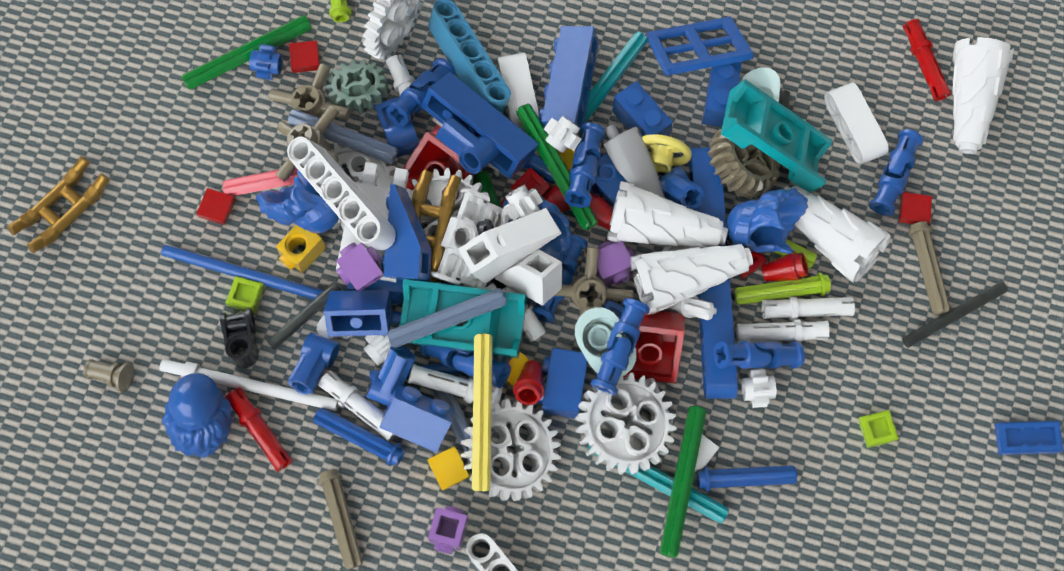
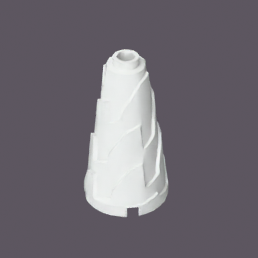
M977 37V43L974 45H969L970 38L959 40L955 43L953 50V140L956 141L955 145L959 148V152L964 154H976L977 150L982 149V145L986 144L990 122L995 114L999 95L1003 91L1009 63L1013 58L1014 48L1010 50V44L997 39Z
M620 182V190L617 192L610 221L611 229L610 232L608 231L607 240L618 243L624 241L677 247L680 245L693 248H706L725 244L728 228L723 227V221H720L719 218L686 208V206L635 187L632 183Z
M786 186L784 190H790L792 188ZM793 186L792 188H796L798 192L808 198L806 213L795 223V227L815 244L814 247L832 262L831 264L853 283L854 281H859L878 260L876 256L879 251L884 252L890 242L891 235L870 221L865 222L845 208L841 210L819 195L814 196L798 186Z
M742 244L653 252L635 255L630 258L632 271H638V274L633 279L639 300L650 308L649 313L646 315L655 314L680 301L707 291L708 288L749 271V266L753 265L750 249L748 247L744 248Z

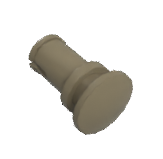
M89 359L84 365L83 375L88 379L107 382L108 386L116 387L117 391L123 393L130 388L133 382L134 366L128 362L123 365L120 363H113L111 365Z

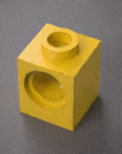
M297 225L276 245L281 255L278 258L281 263L290 270L296 268L302 274L326 249L320 236ZM296 246H306L302 253H292Z

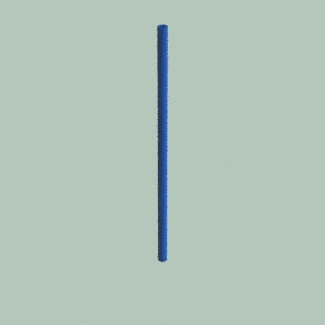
M166 244L161 250V255L230 276H238L260 282L265 286L314 300L324 291ZM393 311L392 323L400 325L402 313Z

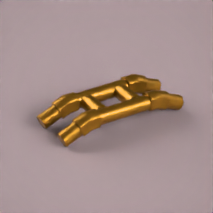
M80 156L74 166L62 177L63 179L32 209L27 210L19 216V219L7 225V229L12 235L19 233L23 229H28L40 217L44 218L51 225L44 232L40 233L37 238L27 243V247L32 253H36L43 247H47L60 237V234L103 194L104 188L110 181V178L103 173L99 174L93 185L89 186L82 197L72 189L84 175L83 172L90 164L86 157ZM63 196L73 206L60 218L50 207Z
M424 170L421 172L420 178L415 185L412 204L420 223L422 216L439 218L435 236L426 235L430 247L433 248L431 249L430 282L440 283L441 279L434 278L431 272L438 271L445 251V247L441 246L452 216L461 178L456 175L450 176L442 195L441 206L424 204L426 203L429 186L433 177L431 172Z

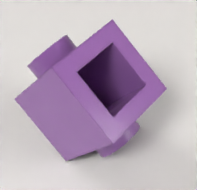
M607 241L598 246L599 256L596 276L604 282L605 286L613 283L620 285L628 281L634 272L631 269L630 258L635 256L631 247H625L623 241H620V243Z
M353 242L339 252L341 257L336 261L340 267L336 271L346 285L351 282L358 292H362L384 276V272L378 265L382 259L373 247L366 248L362 242L359 245Z
M446 506L445 509L436 507L428 535L429 542L435 544L434 550L446 554H452L453 549L461 551L469 523L468 516L463 514L464 510L453 506Z

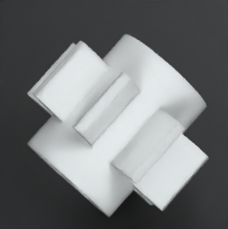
M564 116L559 121L551 118L544 128L549 134L545 141L562 153L567 147L574 151L582 140L576 135L580 128Z
M523 185L506 196L509 204L503 208L510 219L516 220L539 211L540 209L537 205L542 203L543 200L536 189L532 188L528 191L526 186Z
M388 335L366 336L365 339L369 344L363 349L377 365H380L385 361L392 346Z
M765 369L750 370V373H748L749 378H742L741 381L743 400L752 401V408L767 407L769 399L776 398L774 376H766Z

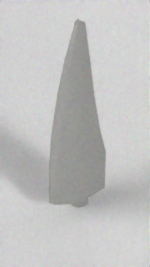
M614 124L606 127L605 132L609 141L603 145L616 170L628 183H632L635 187L664 198L655 166L637 126L619 134Z

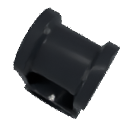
M251 307L246 308L244 312L228 315L226 312L220 313V325L226 354L237 367H252L258 359L256 323ZM248 347L244 355L235 356L239 348Z

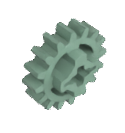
M365 59L360 64H356L354 60H351L349 66L341 63V70L332 69L333 77L326 78L327 86H325L330 104L350 108L351 113L354 109H358V112L363 114V108L366 107L371 111L374 110L373 103L382 104V96H387L388 82L383 69H377L375 62L367 65Z

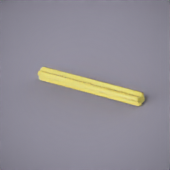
M477 334L474 337L472 489L474 491H489L491 485L492 335Z

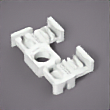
M463 188L460 191L465 193L457 218H450L441 246L446 249L437 272H431L434 278L444 280V282L459 285L463 283L473 288L485 289L487 283L484 284L471 273L458 249L478 236L475 224L479 221L490 219L495 228L508 223L510 217L505 209L489 203L490 198L487 195L473 189ZM463 228L466 232V240L463 244L459 245L455 240V234L458 229Z

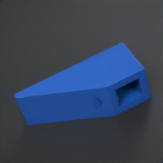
M390 184V192L386 197V207L388 209V222L393 226L396 237L392 246L386 249L385 254L382 256L381 265L384 277L398 280L430 281L432 250L407 189Z

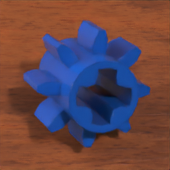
M260 44L259 50H252L249 66L251 71H257L256 77L273 80V74L280 75L283 67V55L276 53L277 47Z

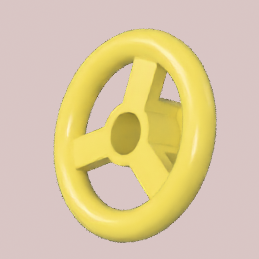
M657 134L642 136L647 149L651 150L649 154L656 172H670L672 166L684 165L692 158L691 149L678 139ZM674 153H683V156L673 158Z

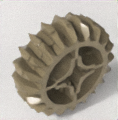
M722 128L715 132L712 140L708 143L710 150L707 154L712 158L709 164L716 170L714 175L720 177V184H726L729 192L735 191L738 197L744 196L747 199L761 196L773 188V185L777 183V178L780 176L778 169L781 167V164L752 144L742 149L721 135Z

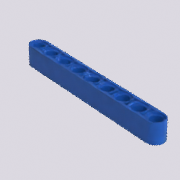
M710 147L690 148L692 151V158L689 161L690 181L701 186L704 193L701 205L694 210L719 218L720 221H723V227H726L723 184H720V177L714 175L715 168L709 164L712 160L707 154ZM726 237L725 244H724V245H720V244H719L718 246H721V247L727 246V237ZM729 278L725 282L708 288L707 291L697 295L700 300L713 303L714 308L717 309L716 314L713 315L711 320L699 318L705 399L737 398L736 366L720 369L715 365L713 357L716 343L727 341L729 344H735Z

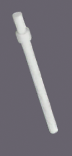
M163 359L160 364V371L181 375L182 377L192 373H201L209 376L215 384L233 388L241 387L246 391L336 411L338 408V401L335 398L318 394L305 395L292 388L200 368V364L188 361L183 364Z

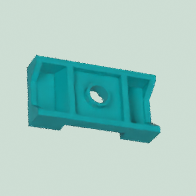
M746 79L732 88L729 92L721 135L742 149L750 144L754 145L788 168V180L809 193L825 185L827 179L817 173L820 158L832 145V139Z
M403 279L404 301L399 327L493 290ZM504 292L507 300L505 306L469 319L464 326L454 325L407 344L474 351L475 335L490 334L492 335V355L519 358L527 296L525 294Z

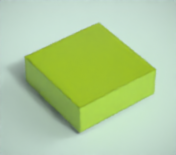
M235 276L226 305L244 311L246 308L251 307L253 313L256 314L265 285Z
M890 410L858 418L867 448L895 442L899 439Z

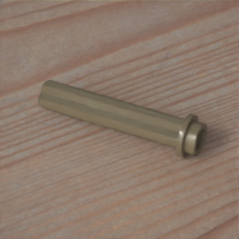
M918 222L910 226L911 231L908 234L909 237L913 238L932 313L934 315L945 314L950 311V306L930 234L933 230L931 226H928L927 222Z
M337 469L324 471L319 474L320 480H318V485L323 487L344 567L346 569H354L361 566L363 560L340 481L343 477L342 474H338Z

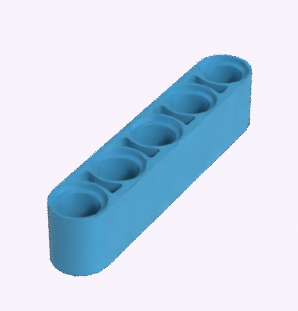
M436 0L428 23L430 32L450 64L453 65L459 79L504 115L511 96L509 87L458 6L451 0Z

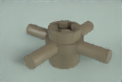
M325 64L319 65L311 85L300 86L293 94L276 89H271L269 92L270 100L292 105L293 109L318 118L323 115L330 105L339 112L336 116L338 118L348 120L351 115L350 108L327 103L326 97L321 92L330 71V67Z
M330 105L314 126L303 123L293 127L285 121L278 123L277 130L287 136L288 146L295 138L305 137L322 146L338 163L339 158L330 152V144L324 139L323 135L324 131L339 114L334 107ZM288 158L275 175L285 182L296 166Z
M587 247L584 275L574 278L570 285L562 284V289L554 295L570 297L573 303L580 308V316L586 310L595 307L599 308L607 299L613 301H624L625 298L633 299V290L606 288L604 282L596 276L599 248ZM589 285H595L592 292L593 296L590 299L580 297L581 290L588 291Z

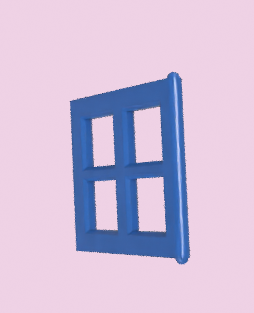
M731 16L650 31L645 34L666 76L753 59V51ZM724 29L727 36L702 41L698 33ZM686 36L689 43L664 48L660 40ZM730 43L736 49L734 52L713 56L707 50L709 47ZM694 51L698 59L672 63L668 55Z

